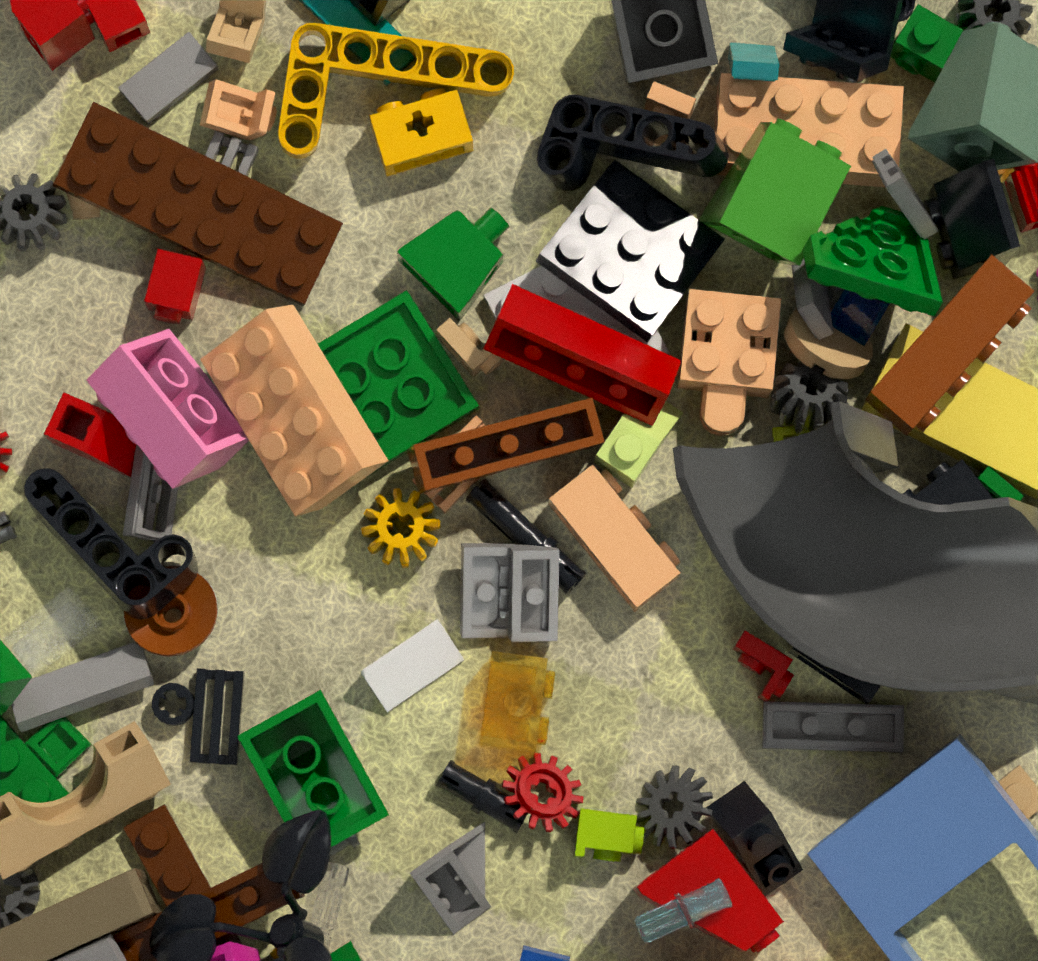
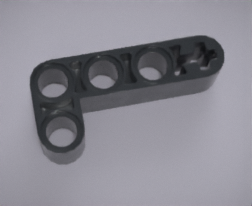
M568 95L562 97L552 109L537 152L538 167L557 188L563 191H573L580 188L586 182L597 153L700 177L718 175L728 163L729 154L727 147L710 125L704 122L581 95ZM585 116L579 126L571 128L575 120ZM626 125V128L623 131V133H621L619 136L612 137L614 131L618 127ZM668 134V137L665 140V142H663L659 146L653 147V144L657 138H659L662 135ZM570 158V161L563 169L557 170L561 161Z
M49 468L38 469L26 479L24 485L25 496L36 517L125 613L132 618L142 620L154 616L185 590L197 577L198 562L190 543L182 536L174 534L165 535L153 543L141 555L137 556L59 472ZM45 491L52 495H57L61 504L58 510L48 497H41ZM75 522H89L88 528L83 533L77 535L68 533L69 528ZM107 553H117L120 555L118 561L110 567L98 565L101 557ZM172 555H183L186 557L182 566L176 569L165 568L164 562ZM138 585L150 587L146 597L139 600L128 598L132 588Z

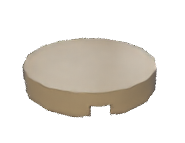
M796 308L787 320V325L784 329V338L791 352L810 368L814 364L824 368L823 374L827 377L848 380L860 376L873 357V346L865 331L842 312L830 308L834 334L818 340Z

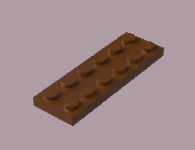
M94 101L53 183V187L301 306L305 305L343 225L342 222Z

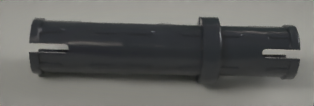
M486 478L479 483L480 487L476 486L467 496L466 501L471 503L513 544L558 548L559 542L553 536L547 538L498 492ZM559 549V587L567 595L573 590L572 587H576L587 573L580 569Z

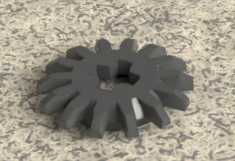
M677 765L672 766L669 780H666L662 770L657 771L656 778L659 786L655 788L650 783L645 782L644 788L652 795L650 798H637L636 800L637 804L647 807V810L637 814L636 822L640 823L649 820L644 826V837H648L655 830L653 844L660 847L664 837H667L670 849L677 848L678 836H682L687 845L690 844L693 840L689 832L693 828L701 833L706 829L699 822L701 816L712 817L713 810L704 808L703 802L713 799V793H700L699 790L708 781L704 777H700L691 782L696 770L690 767L679 778L680 767ZM674 794H678L677 800L684 804L682 811H675L672 818L668 819V812L662 809L664 801H671Z

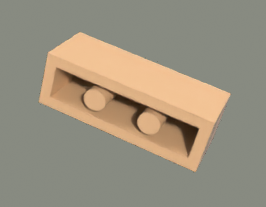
M592 464L551 496L548 505L633 611L636 612L679 577L680 572L676 566L681 562L665 541L658 545L646 531L651 527V524L636 505L628 508L617 495L622 491V488L607 469L600 473Z

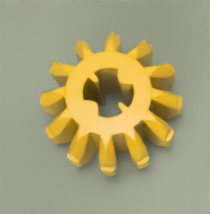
M394 488L393 498L395 503L389 504L381 494L376 496L377 505L382 512L366 509L364 516L369 521L377 523V525L365 526L361 531L363 537L379 536L368 546L370 554L378 553L386 547L382 558L383 564L390 565L395 553H400L402 568H408L410 563L408 552L413 551L421 562L426 560L427 555L420 546L421 542L429 547H436L438 539L425 531L437 530L441 525L439 519H424L434 510L432 502H427L417 509L416 506L420 499L418 491H412L408 501L402 502L401 489ZM398 518L401 522H406L410 519L414 524L409 525L411 534L406 538L400 533L392 536L388 530H393V519Z

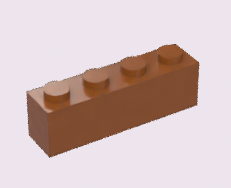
M991 255L870 391L865 401L888 421H891L905 436H908L915 427L924 432L941 412L935 406L939 399L946 392L954 398L972 377L965 371L976 358L984 364L1002 343L995 337L1006 324L1014 330L1032 308L1025 302L1034 293V290L995 256Z
M588 398L415 444L408 448L407 452L418 492L422 494L593 448L605 443L593 398Z

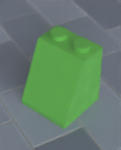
M777 118L775 124L772 122H760L703 211L699 221L777 263L800 266L804 259L803 247L810 235L818 232L851 165L839 159L842 152L837 148L820 140H817L814 146L801 139L802 130L785 120Z

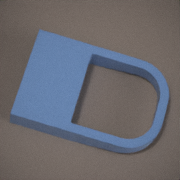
M959 734L817 843L807 854L890 961H922L899 929L1012 843H1016L1038 870V832L962 735Z

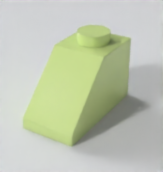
M666 401L653 426L624 414L597 452L594 463L602 469H607L614 477L630 488H633L683 412Z

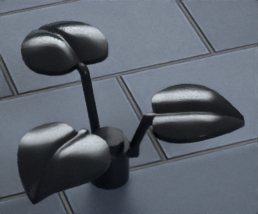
M314 810L288 820L277 827L265 843L262 854L264 874L268 880L277 884H283L281 894L293 911L292 914L276 919L269 933L223 922L214 923L216 916L214 901L201 894H189L171 902L157 918L150 936V953L157 961H210L216 949V936L214 932H225L265 941L274 945L279 958L272 961H332L330 952L324 945L322 930L317 925L305 920L308 912L300 907L292 894V889L302 894L312 892L324 878L331 852V828L327 813L322 810Z

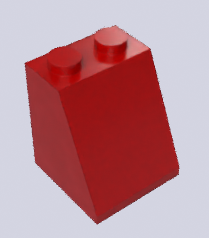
M714 829L703 834L633 888L638 897L737 951H747L749 948L753 953L762 951L780 936L775 928L784 922Z

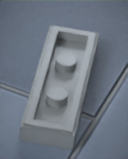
M136 642L31 679L11 705L19 730L24 732L155 684L144 649Z
M764 701L762 749L903 753L904 705Z

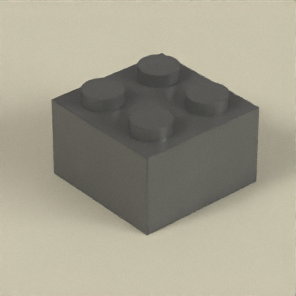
M609 0L626 84L718 64L706 0Z

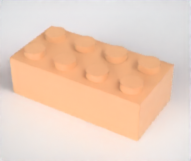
M721 73L717 85L714 131L727 147L729 157L724 170L718 175L728 174L760 122H772L775 124L777 118L800 128L802 130L800 138L815 146L817 140H820L842 152L839 159L851 165L842 184L885 187L872 163V157L887 149L899 167L904 86L778 77V80L773 82L734 79L731 73Z
M294 305L265 309L200 359L295 517L322 509L389 461Z

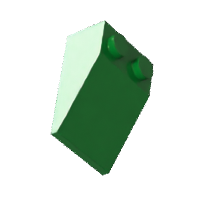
M322 690L315 692L237 736L283 821L286 822L314 810L326 812L331 828V847L389 815Z

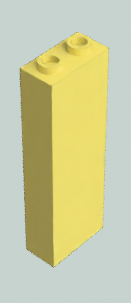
M907 323L903 326L872 389L923 331ZM976 358L965 370L972 376L954 398L946 392L939 399L935 406L941 412L924 432L915 427L908 436L959 461L963 459L967 465L981 472L989 466L1015 489L1038 500V388L985 362L983 364ZM865 401L861 410L886 419Z

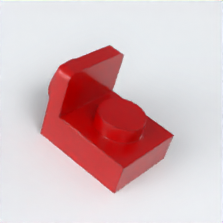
M745 630L733 647L734 651L741 654L737 662L758 675H761L764 669L772 673L758 698L768 701L772 694L780 698L794 676L792 672L787 670L793 659Z

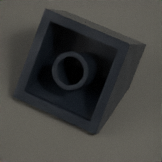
M994 159L983 161L933 184L928 192L929 199L924 200V205L933 223L937 225L942 242L936 245L941 267L944 270L950 268L954 280L975 274L991 255L995 256L1006 266L1020 248V244Z

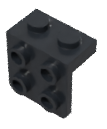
M817 0L812 24L786 33L783 50L799 56V61L805 65L824 67L836 72V76L843 81L851 83L862 82L865 78L888 70L903 0Z

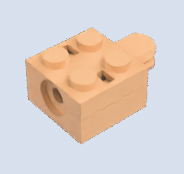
M689 289L685 303L680 360L682 361L679 366L677 389L702 391L700 421L703 428L711 434L725 436L738 430L744 421L747 396L769 398L774 382L781 298ZM693 331H697L696 341H692Z

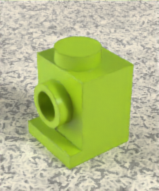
M582 808L579 810L574 857L584 858L585 849L594 850L593 859L611 862H621L622 854L641 855L644 827L636 826L637 815Z

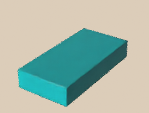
M729 43L728 60L731 76L734 79L773 82L778 80L779 61L775 46Z

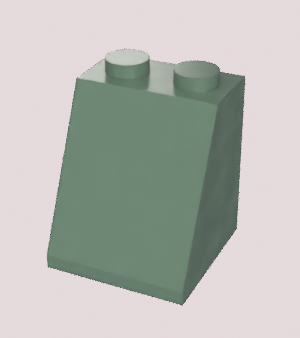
M988 22L982 27L963 31L911 126L908 139L959 172L990 159H994L997 170L1038 163V47L1027 43L1013 33L1007 25L998 22Z

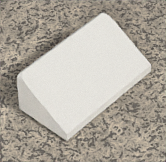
M437 619L361 671V675L388 713L463 662L464 659Z

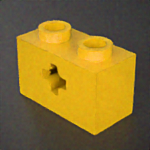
M445 88L430 90L422 94L419 101L403 105L402 101L389 102L376 109L377 113L369 115L372 132L386 177L473 151V138L458 90L447 92ZM421 121L424 128H427V135L419 137L418 132L414 130L413 123Z

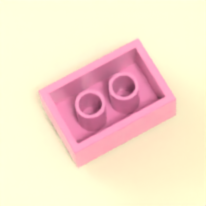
M170 329L120 345L86 380L96 392L100 403L113 413L124 427L127 437L140 447L154 465L158 476L166 481L172 489L220 469L249 441L219 390Z

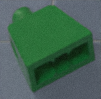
M489 208L474 224L460 211L456 210L402 246L397 251L398 261L460 321L502 265L503 254L493 243L509 228V225L493 208Z

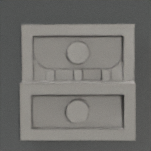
M461 543V637H509L511 642L557 641L559 549L519 544Z

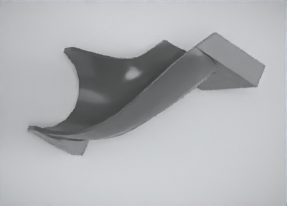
M840 401L830 404L832 418L827 424L809 433L786 440L734 448H695L682 445L673 448L676 479L713 555L746 603L770 628L794 648L828 668L861 681L890 688L926 692L981 690L1038 705L1037 507L1010 497L953 503L951 505H937L916 500L896 491L880 481L875 473L899 467L892 422Z

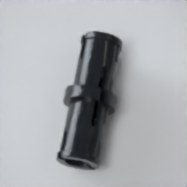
M450 760L436 786L472 805L471 811L479 815L482 811L517 833L528 812L516 820L513 815L521 805L505 804L504 798L510 795L496 788L497 782L490 778L486 782L455 764L453 760Z

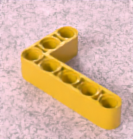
M306 23L294 32L291 41L278 130L279 144L283 152L295 159L306 158L316 151L320 141L329 73L381 81L388 80L394 83L433 89L445 88L446 91L458 90L460 93L491 97L498 96L509 88L514 76V66L508 56L495 50L320 23ZM309 35L320 37L326 46L324 52L317 57L305 56L299 49L303 38ZM354 42L365 44L369 48L370 58L363 64L350 63L344 55L348 45ZM399 49L408 50L414 55L415 65L408 71H398L391 65L390 55ZM443 56L453 57L460 65V73L453 78L441 77L435 69V62ZM488 63L498 64L505 73V80L498 85L485 83L480 76V69L483 65ZM302 80L313 82L319 90L315 100L309 103L298 101L292 93L294 86ZM295 125L305 126L312 133L311 142L303 148L292 147L286 140L287 131Z

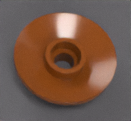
M165 566V568H168V569H176V568L180 567V566ZM197 573L195 580L154 616L140 620L132 618L124 611V620L132 639L144 650L159 656H179L198 648L209 637L217 620V600L210 584ZM138 585L132 588L128 598L133 600L142 599L149 593L150 587ZM170 609H177L181 612L180 619L174 623H169L165 620V614Z

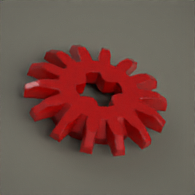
M534 753L533 764L529 765L524 755L519 757L517 760L521 771H518L511 765L506 770L515 782L507 780L502 782V788L515 793V795L504 798L505 804L521 805L513 817L517 820L528 812L531 814L528 828L534 829L538 818H540L546 832L553 831L551 819L562 829L568 827L569 824L563 815L576 819L580 812L571 807V804H582L584 796L572 793V790L582 786L580 780L569 781L567 775L573 769L567 765L564 769L560 770L556 767L558 758L555 756H551L548 763H542L541 753ZM539 783L546 784V791L554 795V798H548L545 804L539 803L538 795L530 791V789H536Z

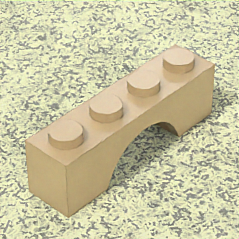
M135 721L93 744L91 768L83 782L68 795L44 803L25 801L11 792L0 796V875L3 880L15 873L27 870L34 862L57 849L69 846L76 838L99 825L111 822L120 813L140 802L153 798L159 791L171 785L150 742Z

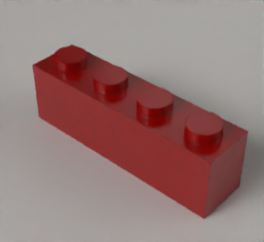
M512 284L483 348L485 351L589 398H593L651 426L655 423L670 394L682 361Z

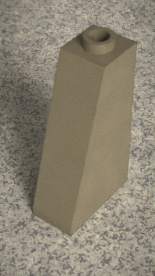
M137 868L128 870L0 929V961H50L109 933L113 936L162 912L145 870Z

